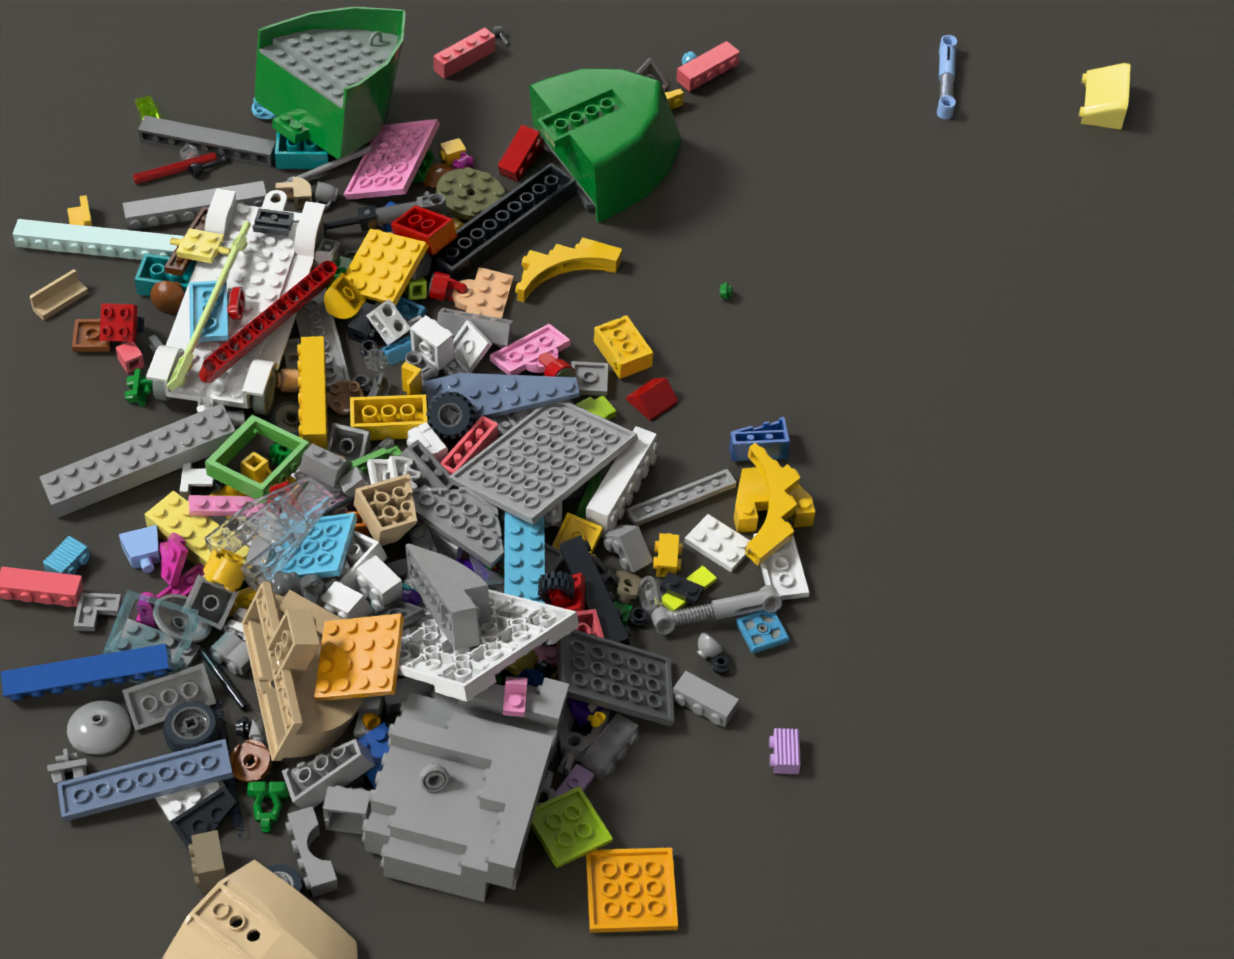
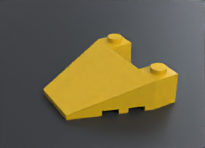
M757 467L742 468L735 504L734 522L737 533L756 532L758 522L757 511L768 510L767 490ZM798 485L797 488L788 494L793 496L797 503L796 511L791 515L794 528L813 526L815 509L812 497Z

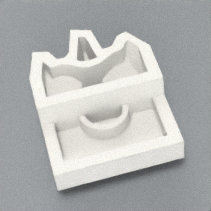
M390 456L389 459H369L367 462L371 484L410 473L411 487L415 489L418 486L413 481L420 478L421 472L411 469L409 466L413 464V459L403 456Z

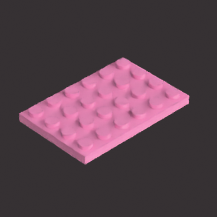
M438 119L383 125L378 136L369 144L372 152L363 156L344 193L346 200L406 194L440 125Z

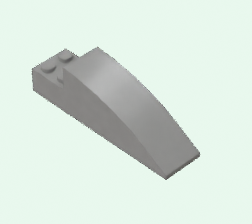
M405 544L409 581L415 591L419 593L421 600L454 650L478 646L479 637H481L479 624L491 622L488 584L472 570L445 555L412 544Z

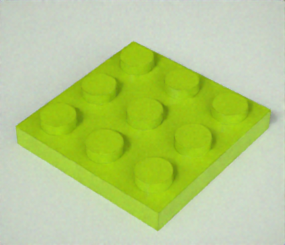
M580 786L536 806L531 828L556 868L611 843L613 839Z

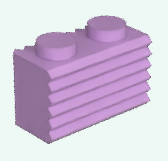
M775 728L773 736H769V748H773V754H770V766H774V774H799L801 766L799 729Z

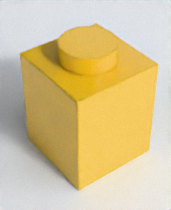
M460 138L440 143L441 151H439V157L448 166H452L455 159H460L462 152L466 153V148Z

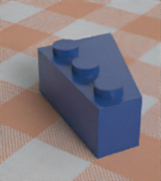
M781 417L779 421L773 423L766 421L763 422L762 426L755 428L749 426L731 431L729 446L731 460H750L747 455L749 447L754 443L759 447H763L767 455L772 459H788L790 441L785 418Z

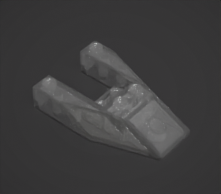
M308 476L251 501L205 536L204 539L210 553H212L215 547H218L217 551H221L223 548L236 553L256 536L267 542L270 546L241 568L246 583L257 592L262 582H270L272 584L275 573L284 570L335 499V496Z

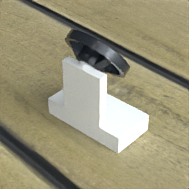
M191 462L183 464L180 495L187 501L189 495H191L192 486H205L207 493L215 495L226 484L221 483L219 485L220 481L208 476L206 469H193ZM210 486L217 487L214 491H209Z

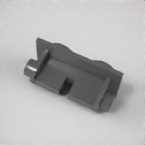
M381 372L374 378L368 397L388 396L392 381L387 380L385 373Z

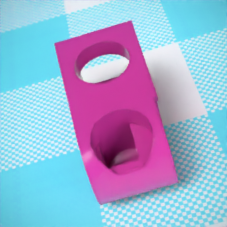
M149 592L141 594L136 606L138 612L136 622L155 629L157 628L153 616V608L158 601L157 596Z

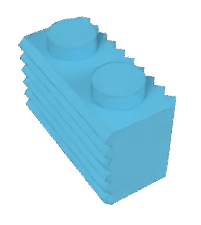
M68 536L43 561L45 572L75 575L76 570L81 565H85L90 558L88 546Z

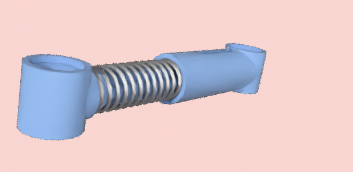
M952 35L943 36L939 47L940 99L937 115L941 119L952 118L956 104L953 98V82L955 81L957 39Z

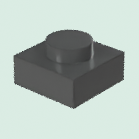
M155 334L148 337L150 344L148 349L152 356H154L157 348L163 345Z

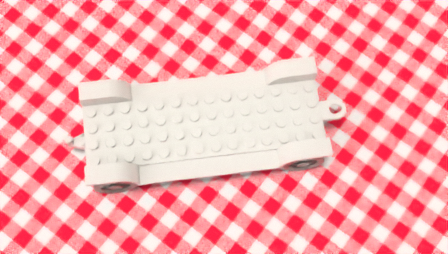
M216 189L207 213L204 231L223 234L224 242L221 247L230 248L234 239L239 235L244 222L248 221L251 223L246 235L248 245L244 251H239L226 279L228 305H230V292L234 287H243L245 292L242 319L233 320L228 315L229 339L310 273L315 261V251L322 239H324V226L321 219L325 204L305 202L302 213L291 212L294 213V221L289 231V237L253 232L258 208L289 212L285 211L287 204L286 194L280 190L270 191L267 193L261 208L237 204L236 191ZM272 197H281L278 203L271 202ZM218 254L212 263L197 261L190 282L217 281L229 256ZM188 285L166 346L160 345L157 348L146 379L153 380L154 397L164 401H169L172 397L198 401V413L222 403L226 406L246 409L252 407L255 414L267 416L271 411L275 396V371L279 369L297 312L212 383H205L199 378L202 363L228 340L198 342L193 352V366L185 375L187 377L186 382L182 387L178 386L171 391L166 386L179 358L184 355L190 342Z

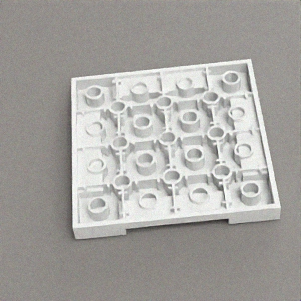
M488 589L491 622L479 624L481 628L479 645L454 650L425 604L421 602L418 606L424 608L425 616L416 623L409 624L403 628L398 675L434 684L435 692L447 697L457 698L461 701H470L474 696L487 690L489 686L496 682L495 674L501 672L502 669L513 664L517 659L528 654L529 651L540 646L543 642L548 645L555 644L558 640L569 635L579 627L577 612Z

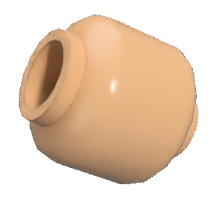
M295 368L280 369L279 373H276V388L281 392L296 393L299 390L298 370Z

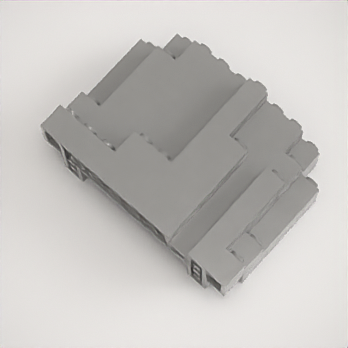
M544 678L543 685H538V687L527 685L524 717L503 715L505 686L492 684L487 690L480 692L470 701H461L457 698L436 693L435 688L432 691L414 686L413 692H409L407 699H403L401 703V717L397 716L395 724L390 725L388 736L390 737L388 747L390 749L388 753L383 755L381 762L383 766L382 772H377L375 779L376 789H372L369 795L368 802H371V813L369 819L365 818L362 826V831L364 832L362 842H365V851L381 855L380 867H383V876L481 902L485 901L490 883L516 889L521 872L525 843L549 762H553L558 746L561 722L567 703L568 683ZM428 763L440 764L447 769L450 780L444 789L437 792H428L420 786V772Z

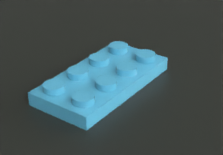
M227 280L198 342L229 340ZM217 281L189 282L190 339Z

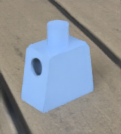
M156 525L119 534L121 547L132 568L141 567L144 573L152 572L154 570L153 564L160 562L159 536Z

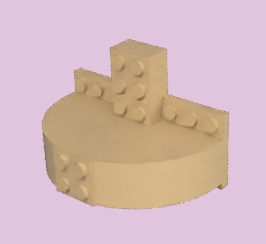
M262 582L242 620V627L271 760L281 761L282 758L312 755L330 747L344 734L365 697L317 701L314 699L323 637L316 631V619L313 618L311 609H287L284 614L280 613L278 608L285 596L275 594L270 582Z

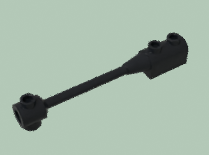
M377 301L374 305L367 302L363 304L348 325L349 339L361 344L369 339L375 340L378 331L366 315L380 306L382 302Z

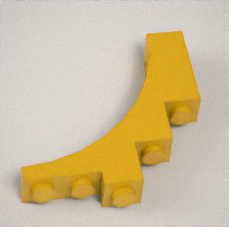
M582 237L580 243L576 244L574 249L556 244L554 249L549 251L548 255L530 250L528 255L522 259L521 283L518 282L515 290L517 301L524 303L530 293L540 284L562 273L587 269L616 273L622 261V249Z
M754 443L749 447L747 456L757 467L764 480L768 495V513L757 535L746 545L745 554L759 566L792 540L793 527L785 520L795 513L797 503L795 498L788 494L798 487L801 477L788 464L781 468L776 460L767 455L763 447H759Z

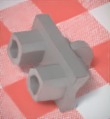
M68 748L63 749V755L55 756L57 764L47 765L48 773L55 785L66 781L65 773L73 772L74 778L86 776V769H89L86 758L74 760L78 759L77 753L69 754Z

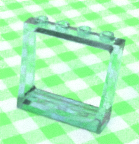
M127 590L102 654L116 652L134 603L137 600H141L189 615L187 626L172 662L173 672H168V675L175 673L176 670L181 671L185 661L181 657L184 650L188 651L192 643V639L189 636L191 631L196 632L200 620L196 619L199 611ZM134 678L126 679L137 685L147 682L144 680L136 681Z

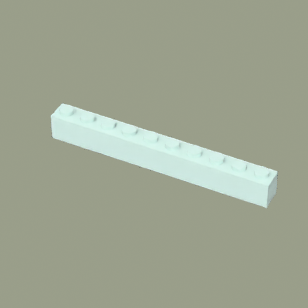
M18 219L13 232L15 247L142 260L145 253L171 257L177 246L170 245V239L172 237L177 239L184 237Z

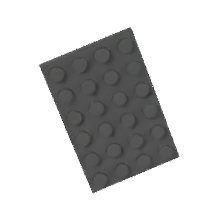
M573 630L569 635L558 640V681L569 684L567 697L672 726L674 723L670 658L578 630Z

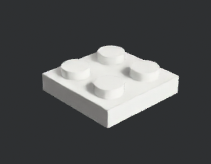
M469 320L464 323L453 339L454 354L471 373L492 345L474 323Z

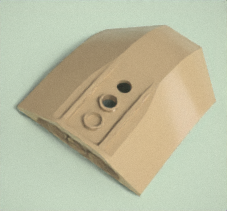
M253 860L219 881L188 914L162 959H358L357 942L339 924L280 877L256 860ZM235 920H243L241 926L237 928L231 926ZM251 932H259L260 937L257 941L251 942L248 940V935Z

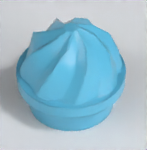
M691 51L685 53L682 57V64L684 65L697 58V55Z

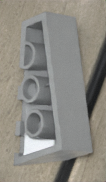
M354 739L333 748L326 755L321 753L315 756V759L306 763L303 761L297 764V767L290 770L287 768L282 770L292 802L301 809L312 806L315 808L325 801L328 786L345 787L374 767L375 763L370 750Z

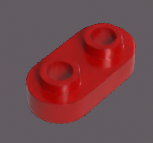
M234 287L230 292V305L227 307L229 317L231 316L233 320H238L243 317L245 305L243 287Z

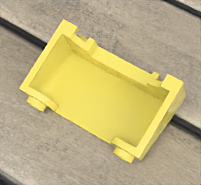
M1121 63L1087 70L1086 74L1083 73L1081 82L1086 87L1084 107L1080 108L1079 117H1082L1081 124L1121 130L1129 101L1130 64Z

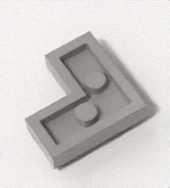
M80 592L73 625L74 630L95 631L98 615H119L122 600L121 594Z

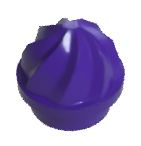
M405 589L403 591L402 601L416 606L421 603V597L414 589Z

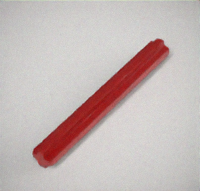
M212 152L133 174V180L135 184H140L187 171L189 164L199 163L202 166L217 161V156Z

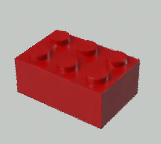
M416 205L391 223L394 235L426 242L429 245L426 252L430 255L438 253L443 247L458 237L452 218Z

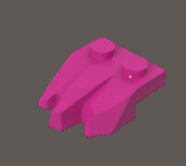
M174 532L170 534L168 542H162L159 546L162 556L161 577L170 586H177L188 550L184 547L186 541Z

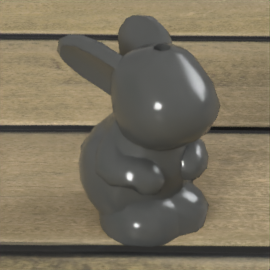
M277 571L273 577L272 590L280 596H286L288 591L291 590L316 604L318 596L324 591V582L316 574H308L299 578L296 572Z

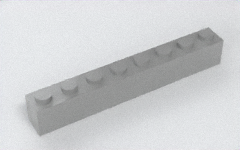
M259 181L123 203L127 229L134 230L194 220L202 207H210L216 189L236 191L237 204L262 208L267 195L264 182Z

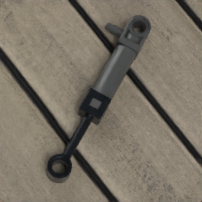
M426 191L424 196L417 197V201L381 208H375V205L358 208V217L324 223L323 219H321L324 226V237L328 229L360 224L362 232L369 231L370 229H379V225L394 222L415 205L446 216L448 213L446 199L443 194H430L429 191Z

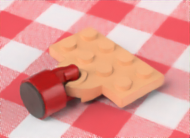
M479 267L475 280L467 279L458 282L451 279V275L436 271L432 274L428 290L429 298L445 301V299L454 301L455 307L468 313L497 318L503 317L513 275Z

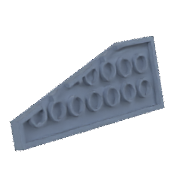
M458 373L424 381L428 405L440 393L443 394L447 391L458 392L472 403L476 414L475 422L482 415L489 419L580 397L576 377Z

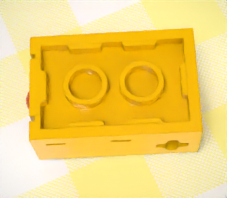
M627 315L621 317V319L618 318L594 328V343L619 379L652 367L653 351Z

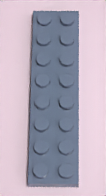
M226 739L57 783L63 822L234 777Z

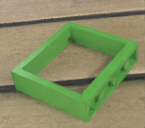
M251 415L205 461L206 474L265 503L270 493V487L285 482L292 473L298 470V467L301 465L302 455L309 448V442ZM257 433L293 450L262 484L226 467Z

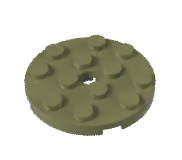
M470 167L447 172L439 179L436 193L445 196L448 213L468 221L506 195L500 182L488 172H482Z

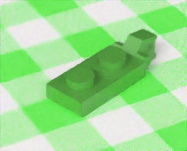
M398 446L390 449H379L351 461L353 463L351 470L357 466L367 475V462L369 459H389L390 456H400L402 452Z

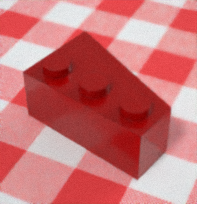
M521 125L497 165L501 175L517 182L524 176L525 172L544 150L539 131Z

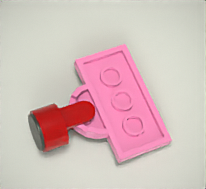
M550 324L489 355L490 361L507 375H517L524 370H528L534 373L544 372V376L576 377L575 369L563 359H559L558 353L571 346L570 339Z

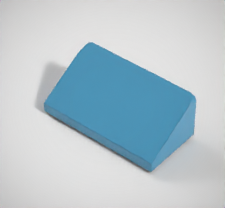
M402 296L396 305L401 316L408 320L419 315L423 318L428 311L426 307Z
M407 335L379 350L380 354L390 365H395L404 360L406 354L412 351L411 335Z

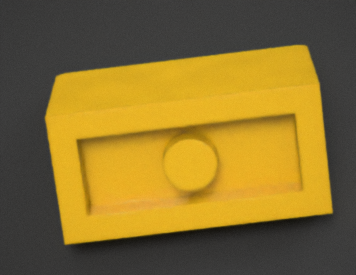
M87 195L79 196L81 207L67 209L69 222L72 225L92 227Z
M405 362L401 366L402 389L407 395H421L422 371L420 368Z

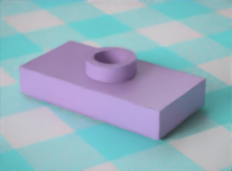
M576 764L556 791V795L559 796L579 786L584 792L593 780L594 773Z

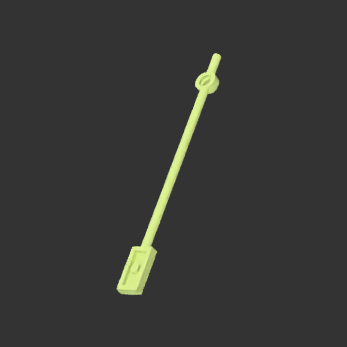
M248 221L244 222L239 235L232 242L230 247L232 250L185 353L179 358L166 387L171 391L178 386L182 387L186 382L187 377L185 375L193 366L194 349L239 251H244L248 245L246 235L251 226V223Z

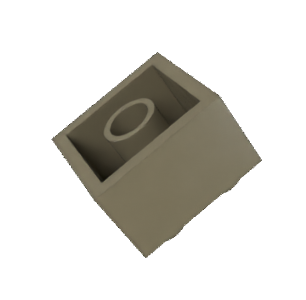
M218 830L191 835L193 844L188 845L196 887H201L202 895L208 894L219 881L226 878Z

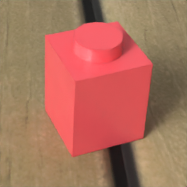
M134 342L123 343L116 347L118 360L127 374L135 371V369L145 367L143 355Z

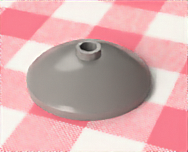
M180 594L162 596L153 608V616L156 624L164 634L182 643H198L208 637L212 629L211 625L182 612L188 598L187 596Z
M104 700L93 701L81 706L73 713L67 725V735L71 745L78 752L88 756H104L115 752L125 744L131 732V721L126 710L117 703Z

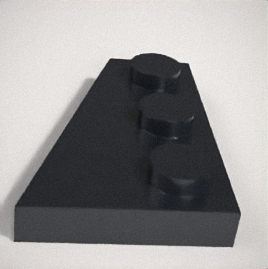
M223 786L169 822L189 851L188 845L193 844L191 835L217 830L237 806V803L227 788Z

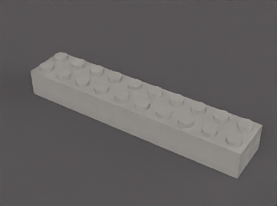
M221 403L42 475L40 480L56 517L59 518L183 467V464L189 462L192 464L207 458L236 430Z

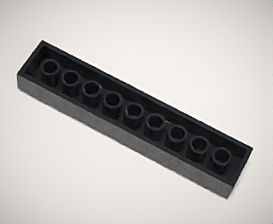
M549 163L456 230L458 237L443 247L438 253L434 255L428 254L432 258L430 269L434 272L451 275V279L459 281L572 198L576 191V180L554 164Z

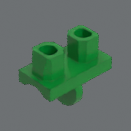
M138 368L135 369L133 376L127 377V386L132 390L125 391L124 397L128 403L137 402L141 407L146 405L147 394L153 391V380L146 379L141 373L142 370Z

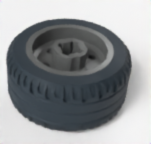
M190 701L177 705L167 714L164 720L163 731L166 744L173 753L219 741L221 730L218 716L205 703Z

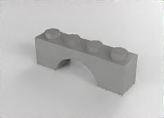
M313 806L288 813L289 822L285 823L288 835H293L294 838L291 841L294 854L298 853L300 859H297L300 872L304 871L306 875L303 878L306 891L311 890L312 896L316 897L338 890L337 878L331 861L318 859L309 851L312 841L320 835L319 824Z

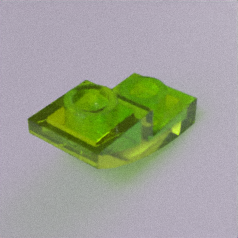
M151 95L134 99L142 121L145 116L160 118Z

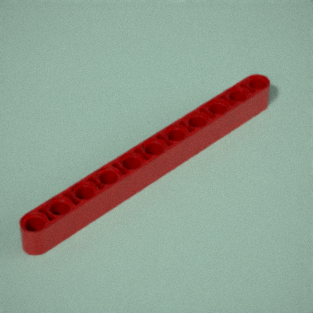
M332 261L322 262L203 361L199 372L201 381L205 383L214 382L331 284L337 271L336 264Z

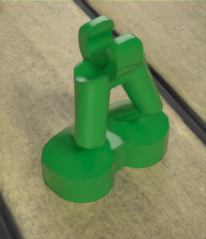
M249 782L247 795L251 799H255L253 805L255 821L260 823L262 833H270L271 823L277 822L283 807L280 800L289 797L286 782H269V784L267 782ZM265 798H272L274 808L270 813H263L261 806Z

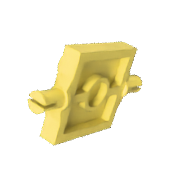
M189 229L183 239L173 237L170 239V245L179 246L176 253L177 257L212 263L218 254L229 256L231 248L221 247L224 242L223 234Z

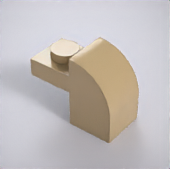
M293 177V182L276 183V190L283 191L287 196V200L294 199L295 209H303L305 202H312L311 186L305 179Z

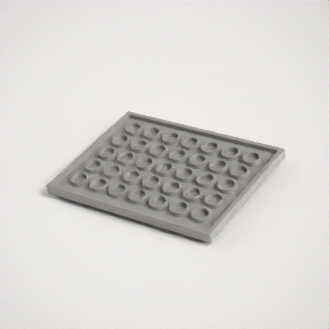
M561 401L538 407L448 478L449 482L453 485L468 487L483 500L533 525L636 442L638 436L633 431L569 402Z

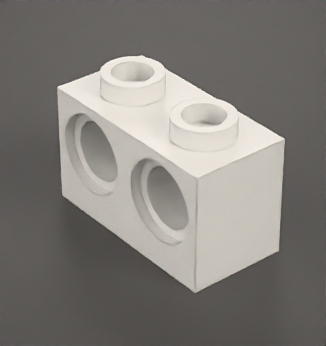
M390 299L366 315L387 345L410 330L407 321L401 316Z

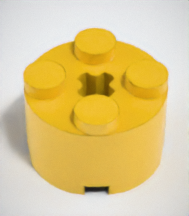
M215 547L203 569V572L206 574L205 579L215 584L219 582L227 590L235 592L236 588L241 587L251 564L248 561L246 564L243 563V557L223 548L221 551H217L218 547Z

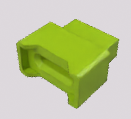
M604 396L595 400L589 397L575 404V406L606 420L616 417V409Z

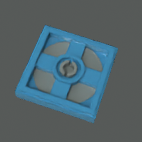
M762 610L736 619V624L752 654L789 642V636L775 612Z

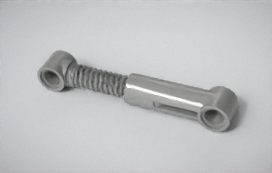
M766 585L757 592L713 600L707 606L704 604V606H694L693 608L680 609L679 611H671L665 607H659L653 611L651 618L656 631L659 634L666 635L671 633L675 626H679V623L681 625L682 623L686 624V622L689 624V621L692 623L693 620L695 622L696 620L700 621V619L703 621V618L706 620L707 618L710 619V617L719 620L762 610L775 612L782 606V600L774 586Z

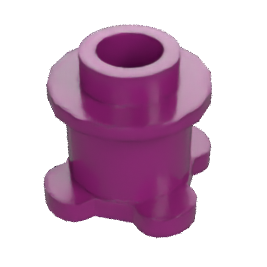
M465 152L460 154V159L453 161V170L465 169L467 167L475 168L473 165L474 158L468 156Z

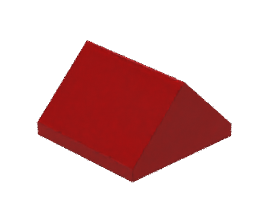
M667 378L652 379L626 396V400L649 421H652L678 403V399Z

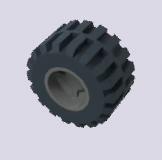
M447 391L443 394L440 393L428 405V412H426L427 422L441 438L448 440L460 439L475 423L476 414L472 403L458 392Z

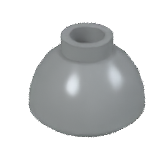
M701 633L698 639L699 650L696 653L705 660L708 657L720 655L723 652V647L708 634Z
M428 763L421 770L419 776L420 786L428 792H437L444 789L450 780L447 769L436 763Z

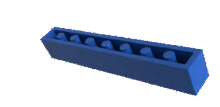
M160 644L1 671L3 696L10 699V701H21L25 696L39 698L43 697L44 693L62 694L67 689L80 691L84 690L85 686L93 685V687H103L108 682L122 684L126 682V679L145 680L150 675L163 677L167 675V672H173L171 649L167 644Z

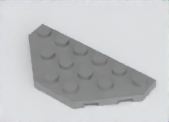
M447 487L431 488L428 491H420V488L412 489L413 502L418 519L489 568H492L503 557L504 549L498 520V508L495 505L483 500L468 487H459L456 490H448Z

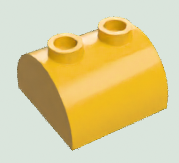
M343 273L335 279L324 295L327 313L341 319L353 317L367 300Z

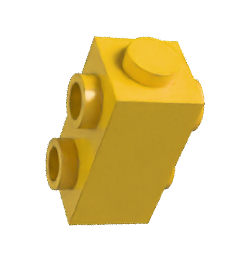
M660 533L659 541H655L654 553H658V557H654L653 569H657L656 577H666L668 572L676 574V571L681 570V559H678V555H682V543H679V535Z

